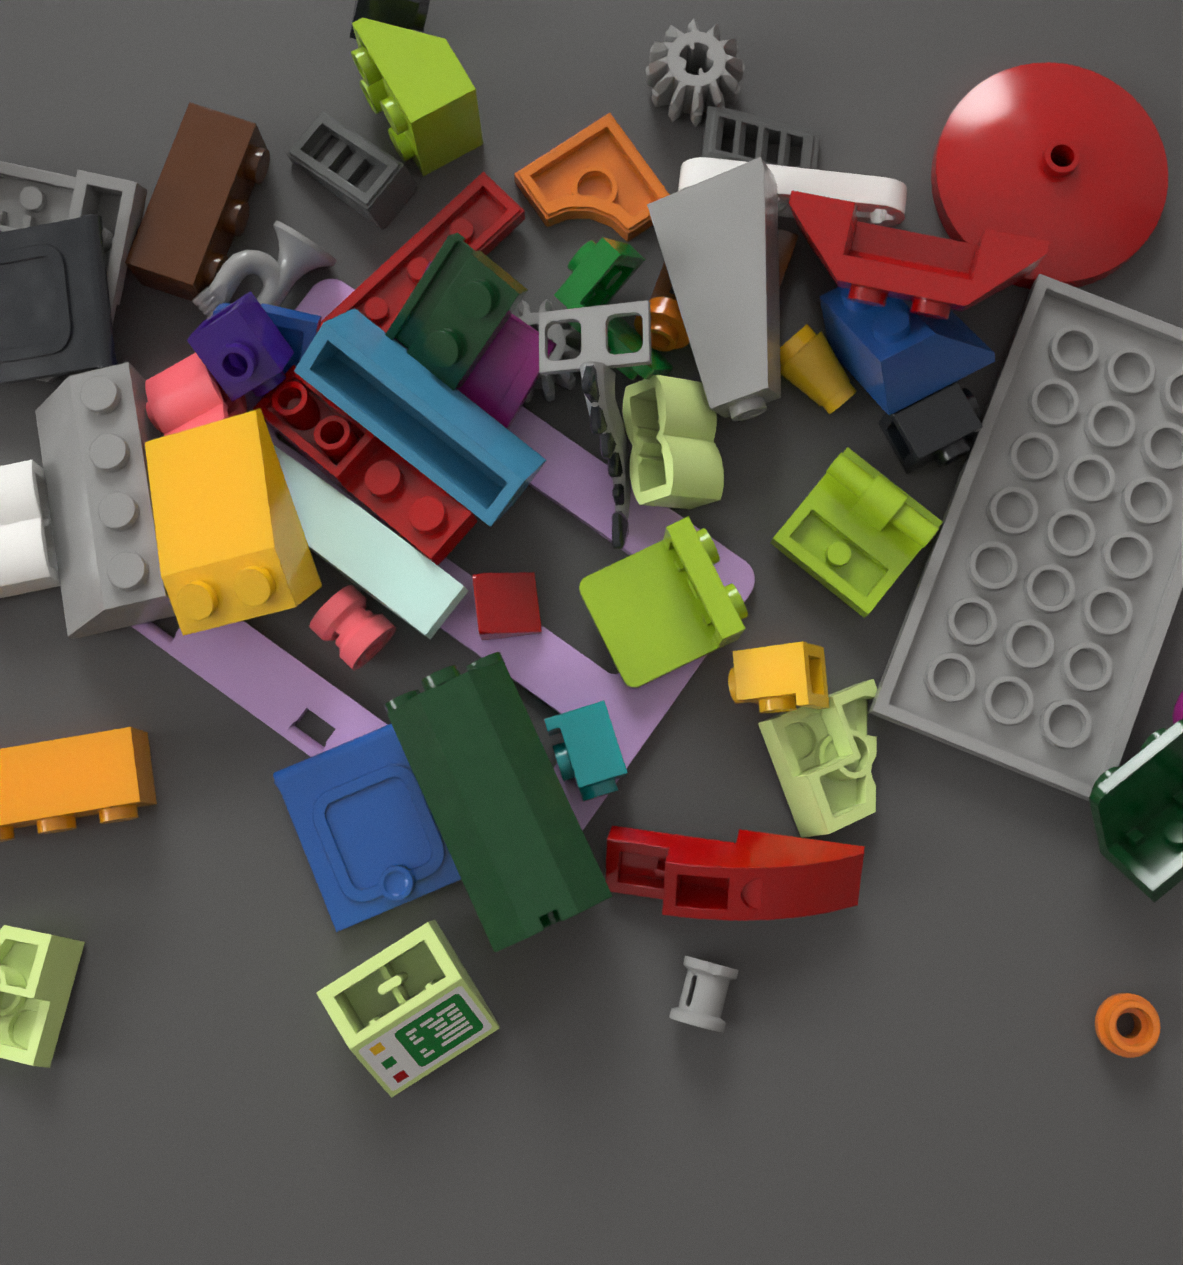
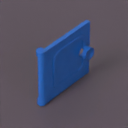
M392 724L383 726L273 773L274 783L282 794L336 932L461 880Z

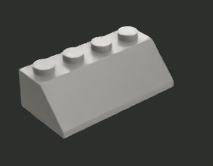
M129 362L68 376L35 410L67 635L71 639L176 616L161 578L145 442L162 436L161 432L151 423L146 412V403L148 402L145 390L146 380Z

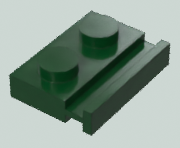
M459 233L448 235L385 334L391 340L397 339L407 347V353L453 391L464 385L528 291V289L480 250L475 251L465 243V238Z

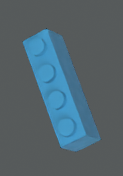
M355 308L325 321L294 372L491 527L516 503L547 460L459 390L453 391L410 356L406 348L396 340H391L387 337L382 329Z

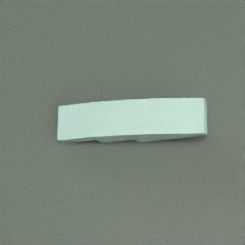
M274 445L309 549L337 569L349 581L431 639L467 594L468 590L465 586L357 504Z

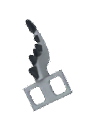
M648 300L539 312V373L541 375L581 371V388L584 392L590 415L591 431L594 435H599L601 455L604 459H608V474L613 480L612 496L615 502V513L612 514V546L614 549H622L629 534L630 463L627 436L615 399L616 373L610 368L652 364L651 311ZM641 316L643 323L642 348L634 353L610 354L608 351L609 322L616 317ZM579 322L581 324L580 355L574 359L549 360L548 329L554 324Z

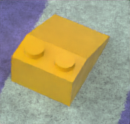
M261 408L145 442L161 578L183 636L295 608L322 587Z

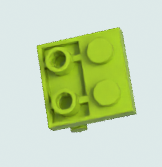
M847 447L827 469V473L777 532L770 544L865 618L918 552L933 538L943 521Z

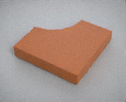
M611 113L606 114L514 173L516 185L546 227L567 219H591L612 227L627 242L653 226L647 204L670 195Z

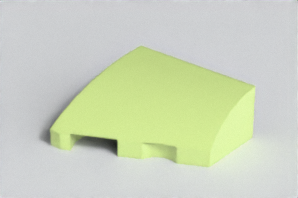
M874 679L863 681L829 694L830 708L812 709L798 706L795 711L783 712L758 723L801 838L831 834L876 812V784L873 781L871 769L872 763L876 758L877 736L867 735L868 700L873 699L877 692Z
M3 925L0 929V1058L31 1066L50 1068L85 942Z

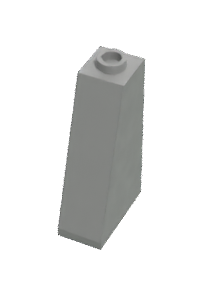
M759 157L647 204L709 407L724 418L731 416L732 421H743L756 417L767 411L766 403L781 398L777 183L771 170L763 159Z

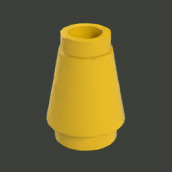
M806 324L780 347L781 375L820 407L822 406L828 414L833 413L857 392L851 385L847 374L822 331L816 334Z

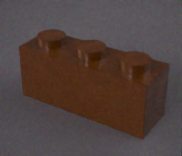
M189 102L125 261L141 285L190 301L206 287L210 286L222 265L228 260L227 253L234 236L239 237L244 232L249 218L248 200L255 183L261 184L269 168L270 153L256 123Z

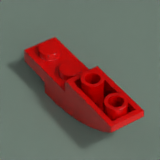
M293 365L285 373L286 378L269 391L253 409L261 408L265 421L375 519L403 538L438 566L478 522L474 514L294 372L296 366Z
M612 826L607 838L606 883L610 892L663 899L662 915L728 921L799 918L858 906L865 846L739 829L736 843Z

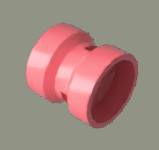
M348 585L334 594L318 610L309 625L323 641L336 640L335 644L339 647V657L353 671L369 662L388 643L396 631V627L383 614H373L370 610L366 611V598L353 585Z

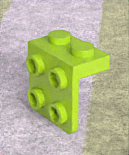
M689 516L667 526L663 540L584 577L580 582V595L623 682L630 688H639L738 640L746 629L741 620L748 617V612L740 593L732 583L727 586L723 585L714 567V564L720 562L717 548L705 528L699 531L695 530Z

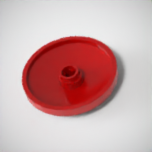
M1051 62L1031 63L1006 69L978 84L959 102L951 113L934 151L931 171L932 194L940 221L951 240L977 244L985 228L1051 240L1048 254L1030 275L1012 285L1031 289L1037 276L1042 274L1079 288L1099 281L1118 270L1147 241L1161 217L1166 202L1168 164L1164 145L1152 119L1136 99L1121 86L1094 71L1079 66Z

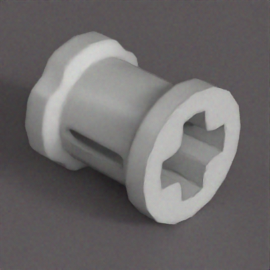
M685 955L683 965L688 970L679 1006L671 1008L669 1018L724 1033L726 1022L721 1019L729 983L731 980L737 979L739 970Z

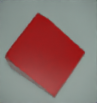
M535 572L472 574L478 630L482 641L542 633Z

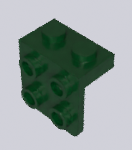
M1183 719L1177 721L1169 729L1161 728L1152 733L1142 745L1140 752L1120 768L1112 767L1106 770L1094 783L1089 796L1100 853L1154 903L1183 880Z

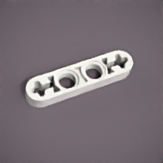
M707 157L689 159L681 165L678 191L747 162ZM766 164L773 173L777 183L778 216L794 218L789 205L791 191L794 190L855 202L857 221L888 227L897 225L905 219L907 186L896 179Z

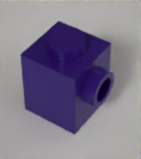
M251 291L204 320L187 339L188 343L232 402L249 391H252L257 398L278 386L286 378L282 370L294 354L291 346Z

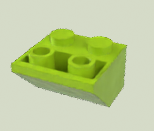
M363 17L352 23L358 48L351 51V55L363 80L359 81L361 89L374 113L384 112L391 125L387 129L388 134L404 162L413 158L420 172L425 176L483 145L476 88L445 38Z

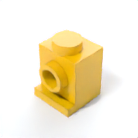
M802 641L732 651L734 667L729 671L728 685L730 695L736 704L748 702L759 704L760 713L795 711L797 706L812 709L830 708L824 647Z

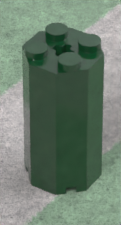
M500 652L489 654L474 661L466 667L467 672L461 675L456 665L438 670L421 680L424 692L420 693L418 689L413 690L384 704L389 720L494 952L529 938L555 923L571 918L612 897L610 889Z

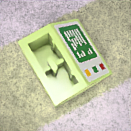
M436 920L425 923L316 992L350 1051L391 1098L500 1029L498 1022Z

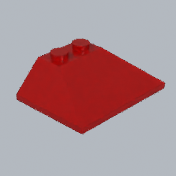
M794 190L791 191L789 200L798 230L837 285L850 289L849 300L885 307L887 297L912 301L910 312L937 319L947 320L950 310L963 312L1030 275L1048 254L1051 240L985 228L978 243L971 244L857 221L855 202Z

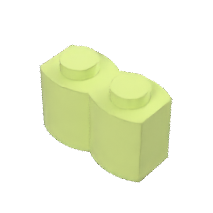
M653 375L648 380L643 379L626 386L623 397V420L627 436L633 445L629 466L630 480L633 493L639 505L693 509L721 500L724 487V469L720 452L714 443L717 413L709 407L702 382Z

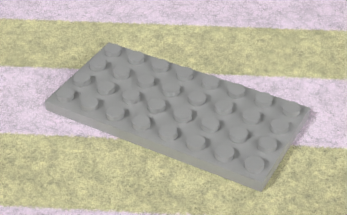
M1039 274L1031 286L980 419L983 427L972 440L971 451L967 453L944 513L943 523L936 534L868 713L1089 801L1092 787L1100 775L1112 767H1119L1183 588V329Z

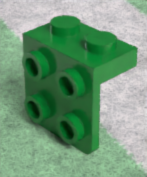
M604 237L597 244L590 240L578 250L569 262L567 268L572 274L554 296L567 307L566 309L607 305L646 259L628 243ZM621 317L613 318L608 324L610 354L634 353L642 348V337ZM569 322L581 334V324L579 322ZM651 348L652 364L620 367L617 369L632 380L638 374L648 380L653 375L667 376L673 369V366L656 349Z

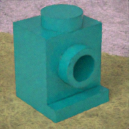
M605 700L544 719L549 736L558 733L562 735L563 742L552 746L563 781L575 778L583 802L618 791L616 779L626 777L628 772Z

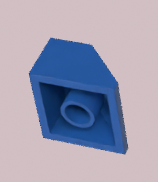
M837 287L819 296L827 340L834 354L888 415L995 362V353L951 310L949 318L945 320L910 312L912 301L887 297L885 307L858 303L849 300L850 289Z

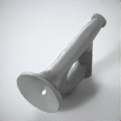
M276 220L273 226L279 241L277 261L271 255L260 250H243L235 253L222 265L210 286L201 291L192 302L195 306H198L200 311H203L202 313L208 319L213 315V311L219 304L229 303L240 283L247 275L255 274L261 278L263 283L261 292L256 298L260 304L264 303L280 307L293 285L304 274L316 268L334 266L337 260L298 231Z

